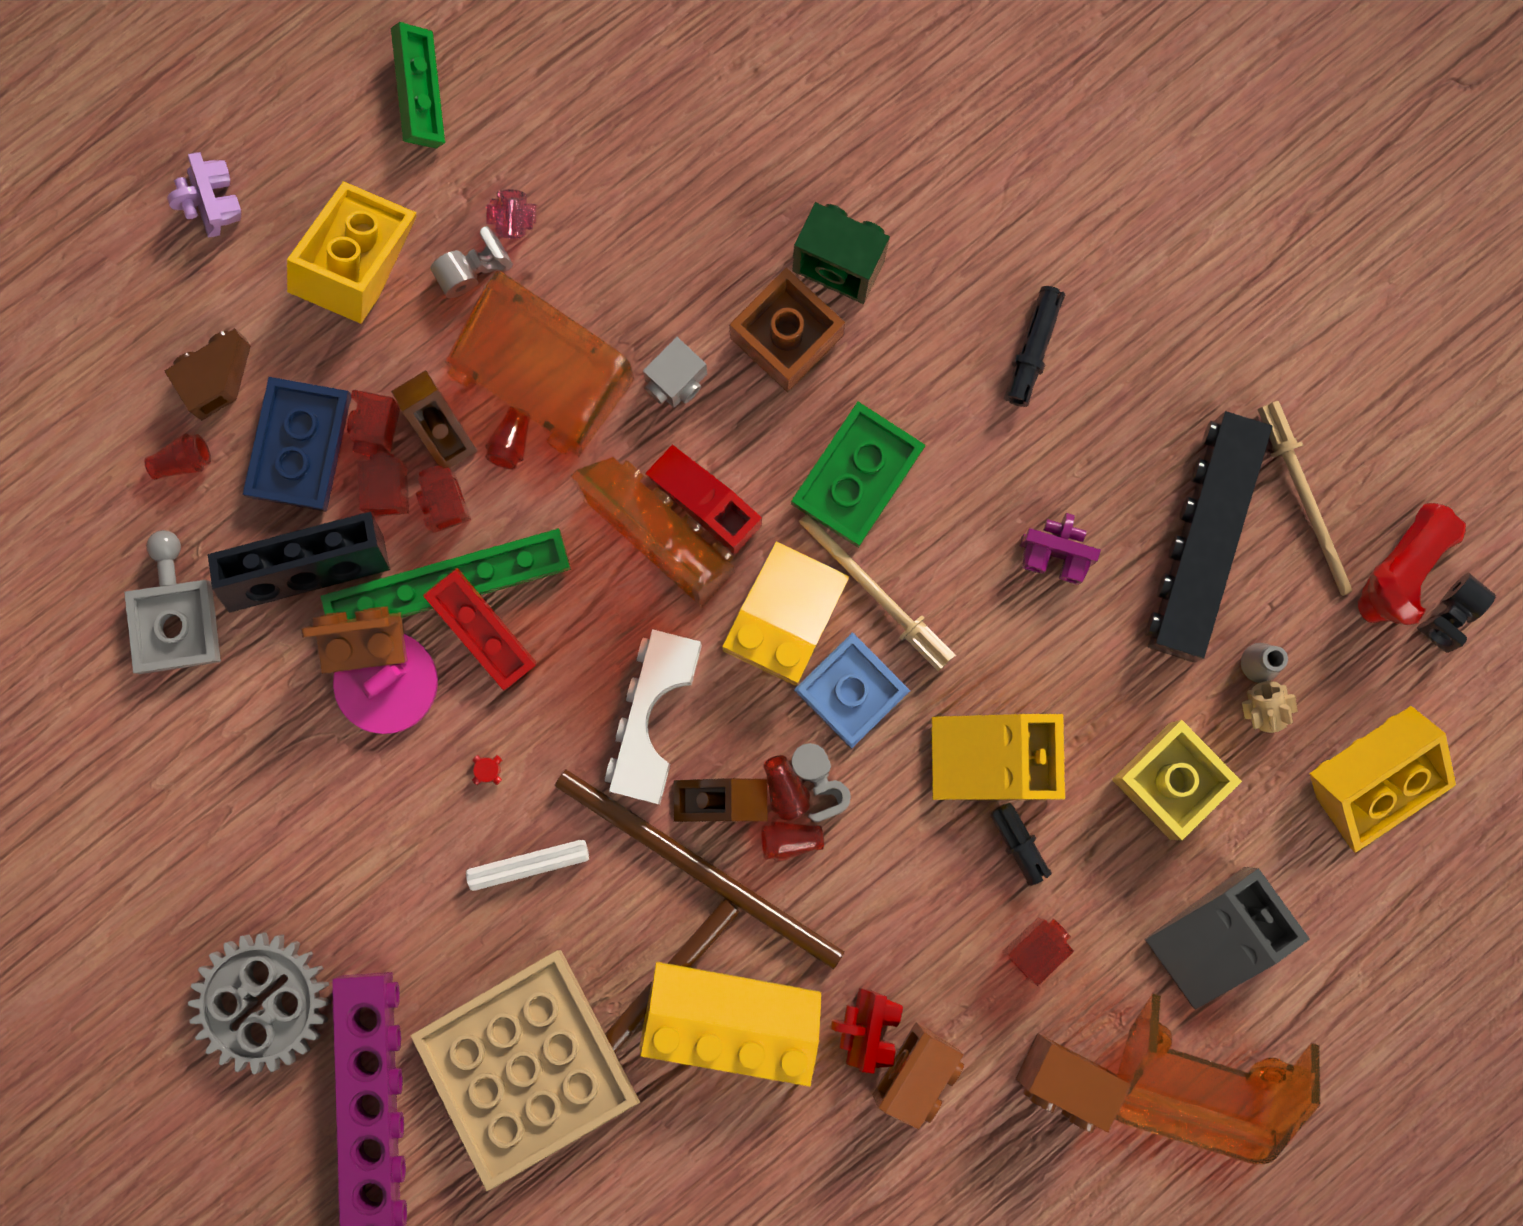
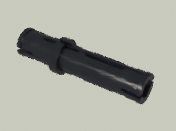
M1042 286L1039 291L1037 303L1026 331L1019 355L1016 354L1012 362L1014 367L1013 375L1004 395V400L1010 401L1009 403L1020 407H1027L1029 405L1038 374L1041 375L1044 371L1045 363L1043 360L1065 298V293L1060 292L1058 288Z

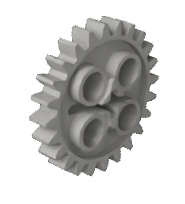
M267 932L257 934L254 944L251 936L248 934L240 936L239 947L233 941L224 943L226 956L218 951L211 953L209 957L214 967L206 965L199 967L198 971L206 979L205 981L191 984V988L201 994L200 998L189 1001L188 1006L199 1008L200 1014L191 1018L189 1022L190 1024L203 1025L204 1029L197 1034L196 1040L209 1037L212 1041L205 1051L207 1055L217 1050L222 1051L219 1059L221 1066L234 1058L235 1072L244 1070L249 1062L252 1074L262 1072L265 1063L270 1072H274L280 1069V1058L286 1065H290L296 1062L294 1050L302 1055L310 1051L305 1038L317 1040L321 1037L320 1032L313 1026L314 1024H323L328 1021V1017L318 1011L319 1008L331 1004L330 999L319 997V991L328 987L329 982L316 981L315 976L324 968L323 966L310 968L307 965L313 956L312 952L301 956L297 955L300 942H292L284 948V935H276L271 944H269ZM257 961L263 962L268 968L269 976L265 983H260L254 977L253 968ZM283 974L287 975V982L263 1001L262 1007L264 1009L250 1014L238 1030L234 1031L232 1024L257 1004L258 999L256 996L269 992ZM286 991L294 994L298 1000V1007L294 1014L288 1013L282 1006V997ZM226 992H231L237 999L238 1005L234 1014L229 1013L223 1007L222 999ZM254 1022L260 1023L266 1029L267 1037L263 1044L257 1043L251 1036V1028Z

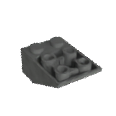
M1243 867L1144 940L1191 1006L1196 1010L1274 966L1310 940V938L1260 869Z

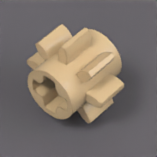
M1265 681L1258 683L1252 690L1247 691L1248 700L1242 702L1245 719L1252 720L1254 729L1258 728L1263 732L1275 733L1283 730L1288 724L1293 723L1291 714L1298 712L1296 698L1293 694L1288 695L1286 685L1281 686L1274 681Z

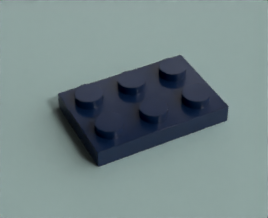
M268 377L243 495L247 498L327 512L352 394L346 390Z

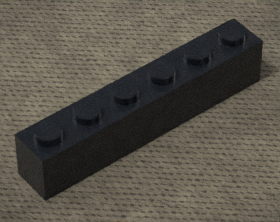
M1227 411L1220 415L1215 422L1210 421L1208 423L1202 440V444L1208 445L1204 460L1200 458L1197 460L1191 476V482L1196 483L1193 497L1186 498L1180 513V520L1185 521L1181 536L1175 535L1170 546L1168 558L1173 559L1170 574L1164 573L1158 586L1157 597L1162 598L1158 613L1152 612L1147 623L1145 635L1150 637L1147 648L1194 663L1205 658L1271 434L1272 425Z

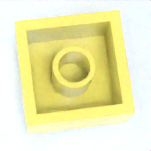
M1183 720L1169 723L1112 779L1169 840H1183L1242 782Z

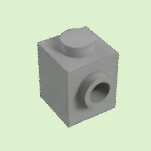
M676 337L643 370L644 378L647 382L644 388L660 404L665 400L673 408L681 401L686 404L701 389L699 382L707 375V365L683 341Z

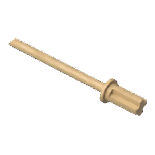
M1275 401L1257 409L1262 422L1273 426L1269 438L1274 453L1270 455L1274 458L1282 454L1339 592L1342 596L1352 592L1351 585L1294 452V449L1303 446V443H1298L1296 438H1294L1279 401Z
M806 514L799 520V523L905 629L899 637L901 641L906 639L937 671L941 670L955 656L923 622L925 620L923 616L913 621L810 516Z

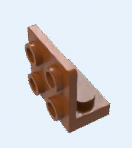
M388 606L363 609V611L355 612L356 618L347 619L346 612L324 614L320 617L312 618L313 625L301 629L302 637L316 636L322 674L399 664L408 661L401 612L389 614Z

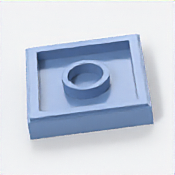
M853 632L794 689L802 700L851 749L910 692Z

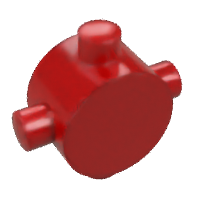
M476 755L472 759L475 763L473 769L475 777L472 779L474 784L479 785L481 782H493L495 785L501 783L502 779L499 777L501 773L499 764L503 761L501 757L496 755L492 759L487 757L481 758L479 755Z

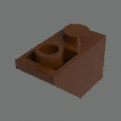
M235 328L231 331H222L215 334L208 341V345L196 352H187L180 355L174 360L173 366L164 370L188 411L201 421L237 400L251 345Z

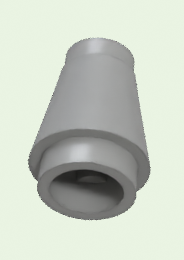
M1266 643L1250 645L1241 657V667L1244 674L1256 683L1274 680L1288 663V655L1283 648Z

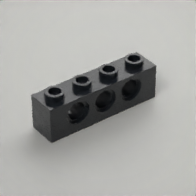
M371 511L207 554L212 590L229 613L390 570L384 536Z

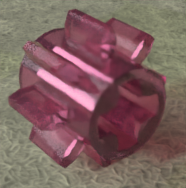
M513 189L500 190L497 192L496 199L491 198L490 204H486V224H496V234L500 237L509 239L522 238L526 235V229L532 230L533 224L536 223V204H527V194L522 191Z

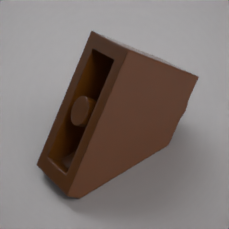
M426 370L391 391L401 411L442 472L477 452L474 444Z
M767 779L674 780V822L767 821Z

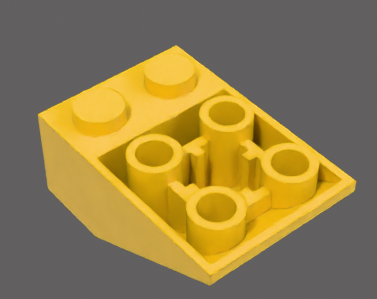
M1063 714L931 717L932 800L1065 799Z

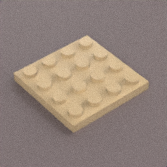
M561 950L553 952L410 1035L486 1191L492 1190L640 1103Z

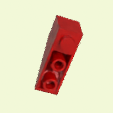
M673 444L645 473L650 480L734 556L762 527V517L730 488Z

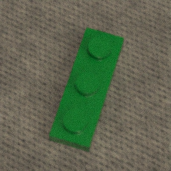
M398 22L391 27L403 142L437 149L445 144L433 31Z

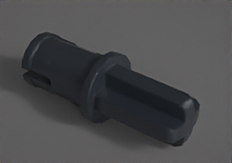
M1011 803L997 807L991 813V818L1008 846L1005 850L1006 853L1013 855L1027 880L1028 886L1043 881L1042 876L1048 878L1052 871L1046 865L1034 843L1037 839L1035 835H1029Z

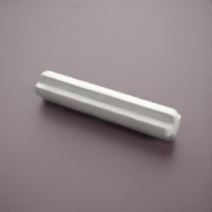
M577 840L470 868L466 871V879L470 890L476 891L586 862L589 860V851L585 840Z

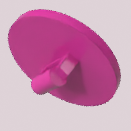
M404 634L407 662L334 672L333 689L336 702L345 717L357 727L377 734L398 733L417 724L433 705L438 688V675L435 663L425 647L408 635Z

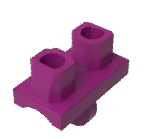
M1065 513L1061 523L1049 519L1045 522L1043 531L1057 534V536L1031 528L1028 529L1026 534H1023L1020 547L1025 548L1022 568L1043 574L1046 571L1049 557H1057L1064 560L1059 579L1079 585L1083 582L1089 568L1098 562L1101 549L1068 540L1070 538L1083 542L1086 530L1073 527L1075 515Z

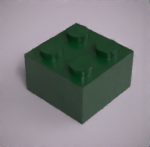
M815 202L794 244L792 272L864 305L884 264L890 236L884 234L885 231L875 223L869 221L860 223L847 217L848 214L836 205L826 204L823 206Z

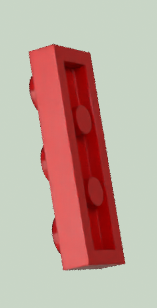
M458 568L454 569L424 593V598L503 691L536 666V661Z

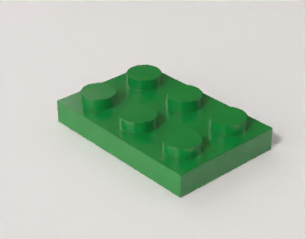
M857 401L791 500V505L859 548L926 445Z

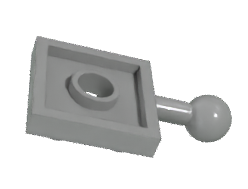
M161 530L153 533L147 541L146 548L149 556L157 561L159 587L124 592L133 673L146 674L221 662L211 581L200 580L177 584L174 560L181 551L180 540L170 531ZM178 616L182 621V630L178 636L167 638L163 631L164 623L168 618Z

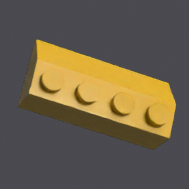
M656 961L639 1045L640 1056L810 1087L819 1045L821 992Z

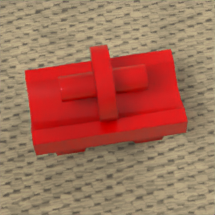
M859 988L856 1007L847 1005L844 1021L831 1020L830 1026L831 1030L842 1033L839 1048L848 1050L847 1065L859 1068L861 1072L874 1074L875 1068L893 1066L896 1052L895 1044L880 1040L882 1025L898 1027L901 1023L902 1005L888 1000L887 996L875 991Z

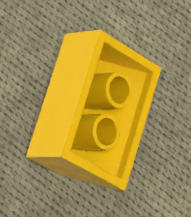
M1409 706L1397 715L1391 716L1384 724L1366 736L1355 740L1348 748L1330 760L1322 762L1315 770L1309 773L1317 800L1355 853L1456 786L1446 733L1412 706Z

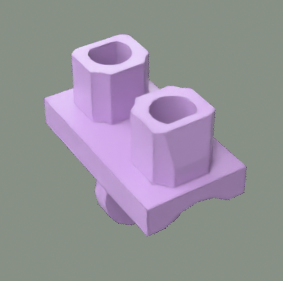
M200 152L188 154L191 167L187 169V174L191 186H188L187 180L184 177L175 179L176 190L167 196L169 206L174 210H183L186 219H194L198 216L195 208L198 206L208 238L220 236L221 226L240 221L241 209L237 197L229 195L215 198L212 190L230 186L225 160L203 162Z

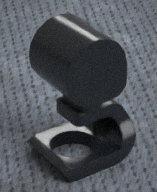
M1467 573L1442 598L1441 601L1447 606L1446 610L1439 613L1435 618L1419 624L1417 629L1446 653L1462 647L1467 641L1466 635L1457 628L1463 626L1465 622L1471 623L1480 618L1493 604L1496 594L1473 575Z

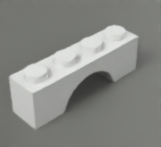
M652 629L650 639L642 638L637 661L642 662L643 666L639 679L632 677L626 701L632 702L628 719L621 718L615 741L622 743L618 759L611 757L606 771L605 782L611 783L609 792L655 804L661 803L671 764L656 752L650 741L648 733L649 716L656 702L664 694L678 687L692 685L702 647L700 641Z

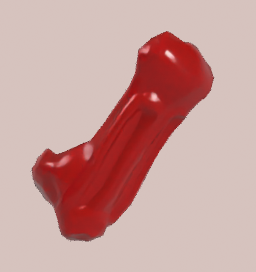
M1437 503L1424 504L1418 511L1414 523L1407 530L1396 548L1381 564L1374 568L1362 590V596L1358 599V609L1365 621L1369 623L1391 621L1403 625L1419 623L1426 611V608L1421 607L1422 583L1442 554L1449 548L1460 544L1466 533V523L1456 516L1450 507Z

